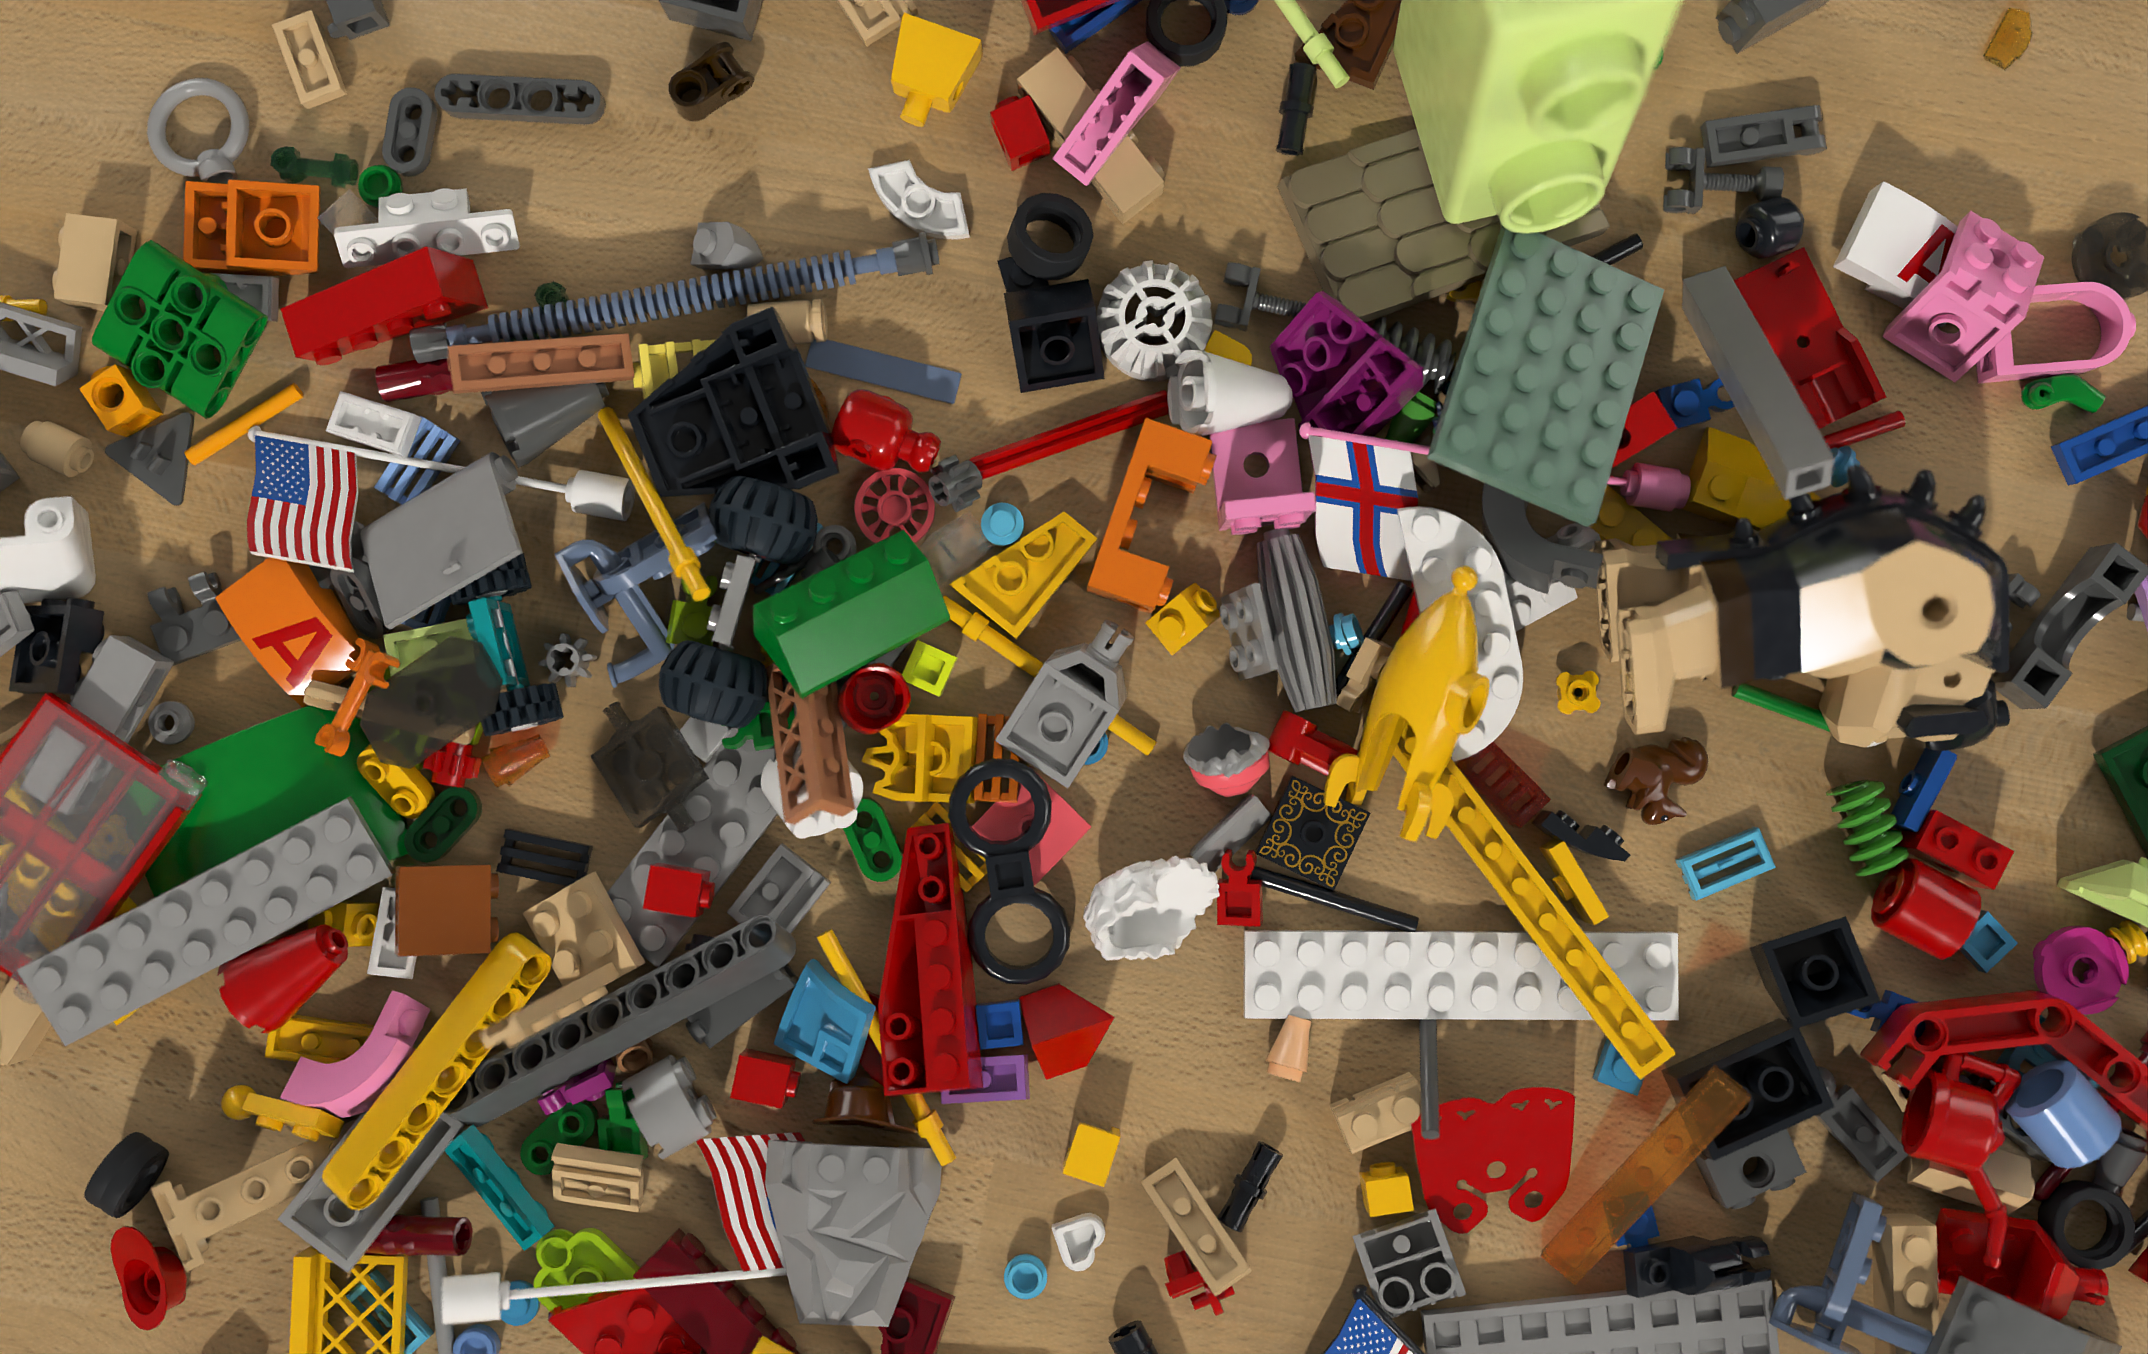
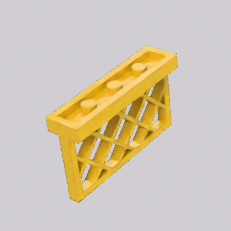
M313 1246L308 1247L293 1257L289 1354H328L334 1347L342 1354H356L344 1338L357 1325L375 1344L365 1354H372L378 1348L383 1354H404L408 1256L402 1254L365 1253L351 1270L356 1278L342 1291L330 1279V1263L334 1262ZM359 1264H370V1265L367 1266L365 1269H363ZM377 1265H395L394 1284L384 1293L368 1273ZM359 1281L376 1298V1301L364 1313H361L346 1296ZM394 1292L392 1301L388 1296ZM329 1294L333 1297V1299L330 1302ZM336 1303L354 1320L340 1335L328 1323V1310ZM380 1304L392 1316V1329L384 1336L366 1319ZM392 1336L390 1345L386 1340ZM327 1338L332 1342V1343H330L328 1346H327Z

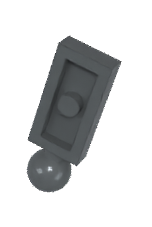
M1817 1066L1835 1107L1816 1115V1117L1870 1179L1879 1182L1908 1154L1904 1152L1903 1145L1852 1087L1844 1085L1836 1092L1834 1075L1828 1069ZM1801 1081L1802 1092L1805 1096H1810L1806 1086Z

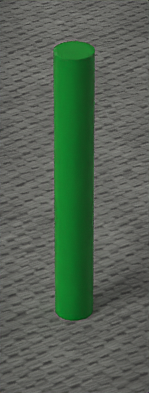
M1747 683L1733 686L1732 697L1830 732L1821 711Z

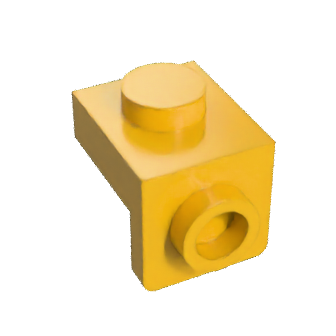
M1193 583L1148 619L1145 624L1168 652L1174 655L1220 617V611L1217 608L1214 597L1207 590L1200 588L1197 583Z
M344 900L308 919V929L323 924L340 930L345 935L348 947L372 946L380 903Z

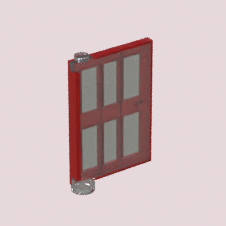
M53 693L44 694L0 755V971L18 982L13 989L14 994L21 1000L31 1004H37V1001L17 970L23 965L112 920L202 796V791L208 784L201 774L179 761L169 759L163 767L159 766Z

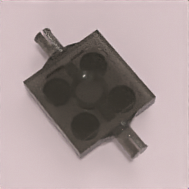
M620 702L610 704V708L606 707L603 712L616 732L605 746L591 755V758L635 828H642L660 814L668 813L679 833L689 830V827H693L695 822L688 814L682 802L691 791L708 780L709 776L665 707L657 706L643 718L630 721Z

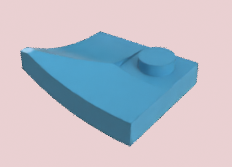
M812 959L805 965L781 1019L774 1045L847 1084L856 1075L876 1007L848 990L832 977L819 961Z

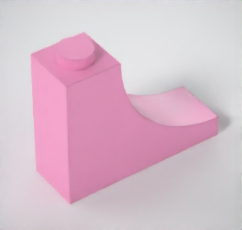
M1149 41L1130 50L1052 159L1085 186H1088L1132 128L1157 102L1181 67Z

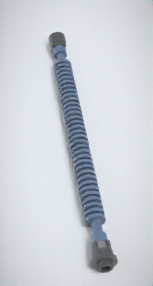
M920 232L919 237L892 242V247L876 249L877 254L851 258L850 250L843 251L844 260H840L839 252L832 253L833 262L829 261L828 254L821 255L822 264L818 263L817 256L810 257L811 266H808L806 258L799 259L800 268H797L795 260L788 261L789 270H786L784 262L777 263L778 272H775L773 264L766 265L767 274H764L762 266L755 267L756 276H753L751 268H745V278H742L740 270H734V280H731L729 272H723V282H720L718 274H712V284H709L707 276H701V286L698 285L696 278H690L689 288L685 280H679L678 290L674 282H668L667 292L663 284H657L655 294L651 285L645 287V296L641 288L633 289L634 298L630 290L622 291L623 300L619 292L611 293L612 302L608 294L600 295V303L597 296L589 297V305L586 298L578 299V308L575 300H568L566 303L567 310L563 302L555 303V309L552 304L544 305V311L541 306L533 307V313L530 308L522 309V316L519 310L511 311L510 316L508 312H502L499 314V318L497 314L488 315V324L469 328L465 324L447 327L446 323L412 328L409 331L410 344L416 361L424 363L447 358L448 346L472 345L490 341L500 343L504 341H527V339L538 340V336L542 340L549 339V334L552 339L560 337V331L563 337L571 336V329L574 335L582 334V326L585 333L593 332V324L597 331L604 330V321L606 327L610 329L615 328V319L618 326L621 327L626 326V317L629 324L632 325L637 324V315L641 323L648 322V313L652 321L659 320V311L663 319L670 318V309L674 317L681 316L680 307H683L684 313L687 315L692 314L691 305H694L695 311L698 313L703 312L702 303H705L706 309L709 311L714 310L713 301H716L717 307L720 309L725 308L724 299H727L728 305L731 307L736 306L735 297H738L739 303L742 305L747 304L746 295H749L751 303L758 302L757 293H760L762 301L769 300L768 291L772 292L773 299L780 298L779 289L783 290L784 297L791 296L790 287L794 288L795 295L802 294L801 285L805 286L806 293L813 292L811 283H815L817 291L824 290L822 281H826L828 289L834 288L833 279H837L839 287L845 286L844 277H848L850 285L856 284L855 275L880 271L881 275L898 272V276L925 271L926 275H932V266L939 265L940 261L936 240H927L926 233Z

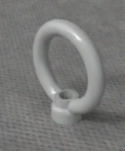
M208 78L187 79L168 88L153 105L147 123L148 141L157 159L171 171L184 176L200 177L202 182L228 184V179H237L233 162L243 151L249 135V117L239 95L227 85ZM190 97H214L225 105L230 115L231 129L227 141L220 150H206L200 153L196 160L179 156L171 149L166 138V124L171 112L179 103Z

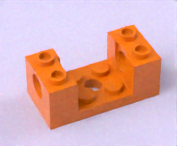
M1145 418L1087 585L1088 593L1149 614L1153 613L1156 605L1164 607L1174 581L1166 577L1169 566L1120 550V548L1129 550L1138 523L1137 520L1131 519L1134 507L1143 510L1152 480L1190 493H1194L1198 484L1206 486L1217 455L1209 453L1212 440Z

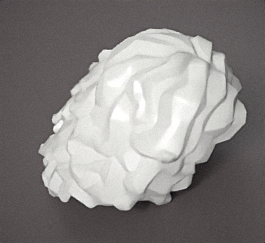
M1173 856L1167 861L1160 858L1153 862L1150 860L1137 862L1104 878L1095 885L1090 901L1084 909L1083 916L1086 921L1085 926L1091 932V940L1095 944V948L1101 952L1102 957L1106 960H1117L1124 957L1129 960L1137 958L1144 960L1147 957L1158 959L1163 955L1175 954V949L1180 948L1182 940L1189 935L1191 930L1196 929V915L1204 914L1205 908L1212 904L1214 898L1220 896L1217 875L1214 872L1208 871L1207 863L1199 864L1193 858Z

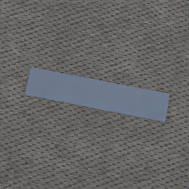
M826 339V342H816V340L811 342L805 366L808 368L951 404L955 403L961 379V373L828 339Z

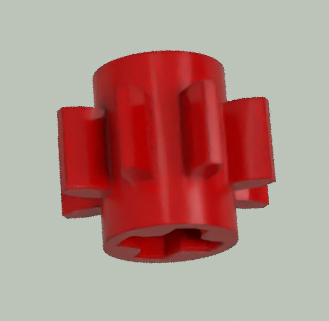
M440 739L439 748L427 747L422 768L431 769L433 772L431 781L434 783L464 788L466 778H478L482 758L473 756L474 745H463Z

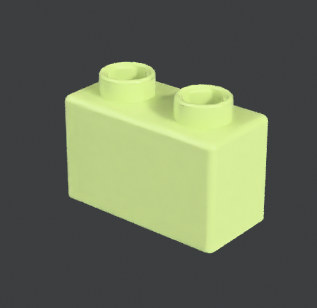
M1401 0L1393 52L1445 220L1451 224H1460L1498 215L1500 224L1509 231L1528 234L1543 232L1566 225L1594 208L1605 194V188L1609 183L1682 0Z

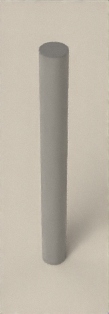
M438 1197L420 1200L423 1216L440 1217ZM427 1255L438 1354H453L455 1342L453 1324L443 1325L442 1282L443 1277H448L445 1256Z

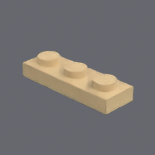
M1174 1158L1140 1182L1215 1297L1252 1271L1177 1158Z

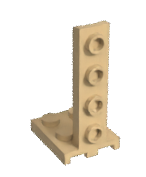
M596 871L582 877L523 912L542 950L551 957V966L563 987L484 1029L481 1032V1039L486 1049L504 1040L509 1048L607 995L608 991L605 985L645 963Z
M354 1119L343 1125L338 1139L320 1135L318 1141L308 1140L189 1196H186L182 1184L172 1187L170 1180L150 1187L186 1272L205 1264L201 1255L202 1252L209 1249L205 1238L297 1195L356 1120Z

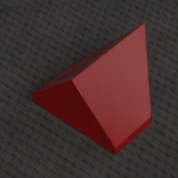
M1060 983L1019 996L1031 1046L1046 1080L1086 1067L1115 1018Z

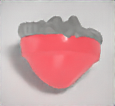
M1225 722L1220 726L1219 730L1213 726H1207L1204 733L1193 736L1186 745L1183 758L1185 763L1189 765L1190 771L1199 785L1221 796L1232 797L1247 793L1260 777L1267 772L1270 766L1268 754L1270 743L1265 736L1258 732L1244 730L1240 727H1232L1229 723Z

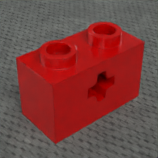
M1930 809L1919 831H1902L1903 839L1895 845L1906 847L1909 854L1969 886L1995 890L2015 852L1942 812Z

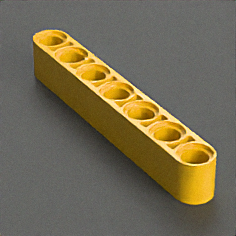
M517 932L510 933L498 942L327 1163L323 1170V1183L351 1210L364 1209L379 1197L492 1049V1047L486 1049L481 1039V1032L522 1009L547 977L552 965L551 957L523 934Z

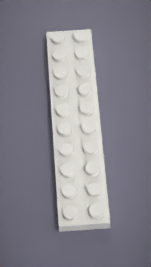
M1244 930V1018L1287 1019L1288 1015L1303 1019L1593 1020L1526 931ZM1583 931L1650 1020H1679L1678 933Z

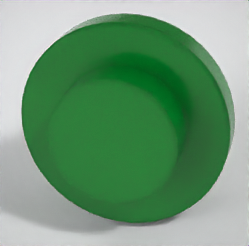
M374 165L361 173L358 191L361 198L367 204L378 208L379 197H389L396 193H402L403 184L400 176L392 168L385 165Z

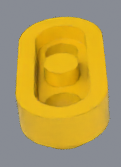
M383 740L373 741L359 754L357 766L361 775L399 815L411 819L418 818L434 801L435 791L432 785L394 744Z

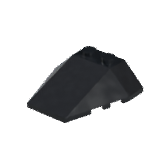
M773 306L731 323L721 332L722 335L704 351H699L690 359L691 362L672 379H667L627 414L660 497L716 494L718 489L729 478L735 476L754 478L789 490H798L840 473L835 446L831 437L832 433L801 354Z

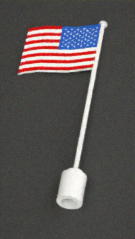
M253 426L248 430L249 439L255 442L256 475L247 517L249 550L253 555L354 573L351 558V537L358 501L356 456L448 473H456L465 467L261 431L259 426ZM579 470L575 477L569 478L567 485L520 476L515 479L516 485L565 493L566 502L571 503L572 511L576 513L627 521L633 508L635 487L630 478Z
M800 1132L705 1138L696 1141L711 1172L723 1228L742 1270L510 1290V1281L501 1282L500 1272L443 1277V1325L500 1320L501 1310L510 1309V1300L786 1276V1266L765 1187L768 1140L805 1141Z

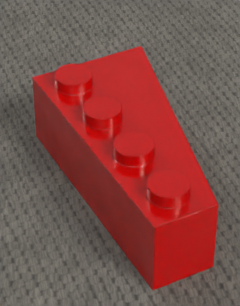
M426 246L280 308L295 357L315 361L317 365H329L342 360L343 355L369 349L380 343L407 335L412 328L441 324L487 309L488 305L473 260Z

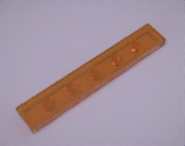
M1714 1065L1542 1249L1541 1257L1571 1283L1576 1285L1751 1100V1094Z

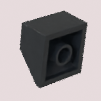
M1089 279L1004 293L1021 393L1105 379L1096 310Z
M1846 916L1750 947L1766 991L1792 1029L1881 1002Z

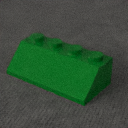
M902 530L753 605L754 636L802 699L949 621L950 614L928 559L907 533Z

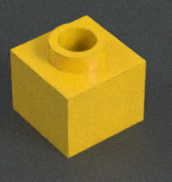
M1380 1162L1370 1165V1171L1359 1172L1363 1203L1370 1217L1414 1211L1409 1175L1402 1166L1396 1167L1393 1162Z

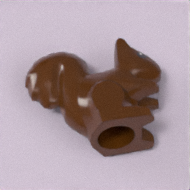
M1682 737L1680 740L1672 739L1667 748L1652 744L1638 748L1629 747L1617 755L1604 782V786L1609 789L1615 788L1618 791L1630 789L1631 794L1626 807L1629 809L1633 808L1636 811L1641 809V818L1648 825L1661 824L1674 817H1685L1687 815L1686 811L1667 796L1672 782L1687 786L1700 781L1708 768V754L1700 742L1688 737Z

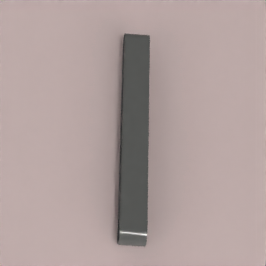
M759 915L557 1021L516 1045L508 1047L482 1061L443 1113L468 1126L473 1124L475 1127L482 1126L782 968L795 955L796 940L793 935L769 916Z

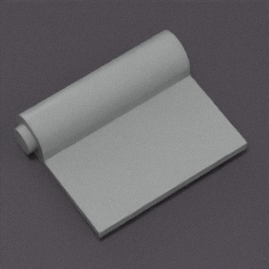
M490 452L361 529V541L385 627L389 629L396 627L523 553L505 498L506 494L516 489L515 479L518 478V472L507 456L502 455L500 457L498 454Z

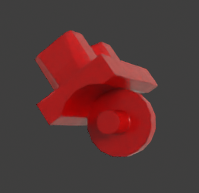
M1185 1250L1164 1258L1166 1273L1169 1279L1165 1286L1170 1297L1175 1299L1204 1287L1205 1292L1190 1298L1194 1309L1197 1310L1211 1304L1216 1316L1224 1313L1220 1300L1235 1294L1232 1285L1215 1297L1199 1271L1194 1272Z

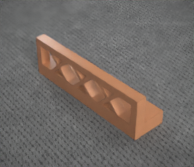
M629 333L448 346L447 364L448 371L451 373L453 394L633 380L634 378Z
M773 662L766 667L769 680L768 695L784 822L795 825L818 810L843 817L855 810L842 718L838 709L837 683L834 681L801 699L790 683H788L784 691L783 673ZM794 703H796L797 714L789 729L787 719ZM800 741L802 753L794 767L792 757ZM806 781L808 799L798 804L797 796L803 782Z

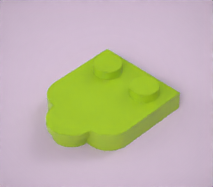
M583 1228L575 1234L565 1229H553L537 1243L536 1258L542 1269L534 1279L533 1288L634 1280L633 1275L639 1269V1266L599 1229ZM602 1292L536 1298L551 1311L553 1308L561 1305L563 1309L588 1302V1297Z

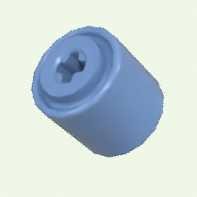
M2049 1061L2029 1070L2022 1076L2021 1084L2005 1105L2007 1113L2055 1166L2067 1169L2081 1167L2102 1156L2116 1142L2122 1129L2120 1116L2070 1061Z

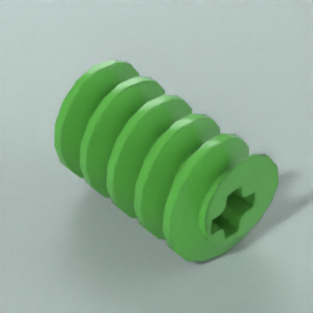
M1855 781L1832 788L1826 792V796H1841L1842 799L1831 807L1832 812L1847 813V817L1837 823L1838 828L1853 829L1854 833L1843 840L1844 845L1859 846V850L1849 856L1850 861L1865 862L1866 866L1855 872V876H1868L1888 870L1909 856L1906 847L1895 846L1903 839L1901 831L1888 830L1897 823V819L1893 814L1883 813L1891 806L1889 798L1876 797L1885 789L1884 783L1881 781Z

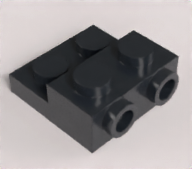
M66 598V601L43 599L41 605L25 606L30 614L35 630L16 644L9 691L24 694L53 693L55 695H74L75 685L81 676L80 654H93L96 647L103 640L104 626L102 622L104 611L95 610V602L77 598Z

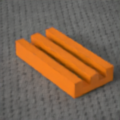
M978 714L976 764L986 761L988 726H995L993 758H1003V746L995 740L1010 716H1005L1004 714H996L995 716ZM1011 752L1010 759L1020 762V757ZM1001 777L992 778L991 792H984L985 780L974 788L973 799L975 801L1018 803L1019 782L1009 778V793L1001 792Z

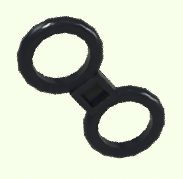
M992 758L973 765L957 779L949 796L948 818L955 836L969 851L984 857L986 862L990 894L977 905L969 921L968 944L974 960L989 976L1006 984L1027 985L1046 978L1057 969L1070 947L1071 927L1065 910L1051 894L1034 887L1029 851L1043 839L1051 823L1052 800L1045 782L1032 768L1013 759ZM993 777H1009L1021 783L1030 792L1035 805L1034 817L1028 829L1019 837L1008 841H991L980 836L970 826L966 815V801L971 791L982 781ZM1014 903L1029 904L1040 909L1050 920L1053 928V941L1047 953L1037 962L1025 966L1009 965L999 960L989 950L985 939L986 927L991 917L1001 908Z

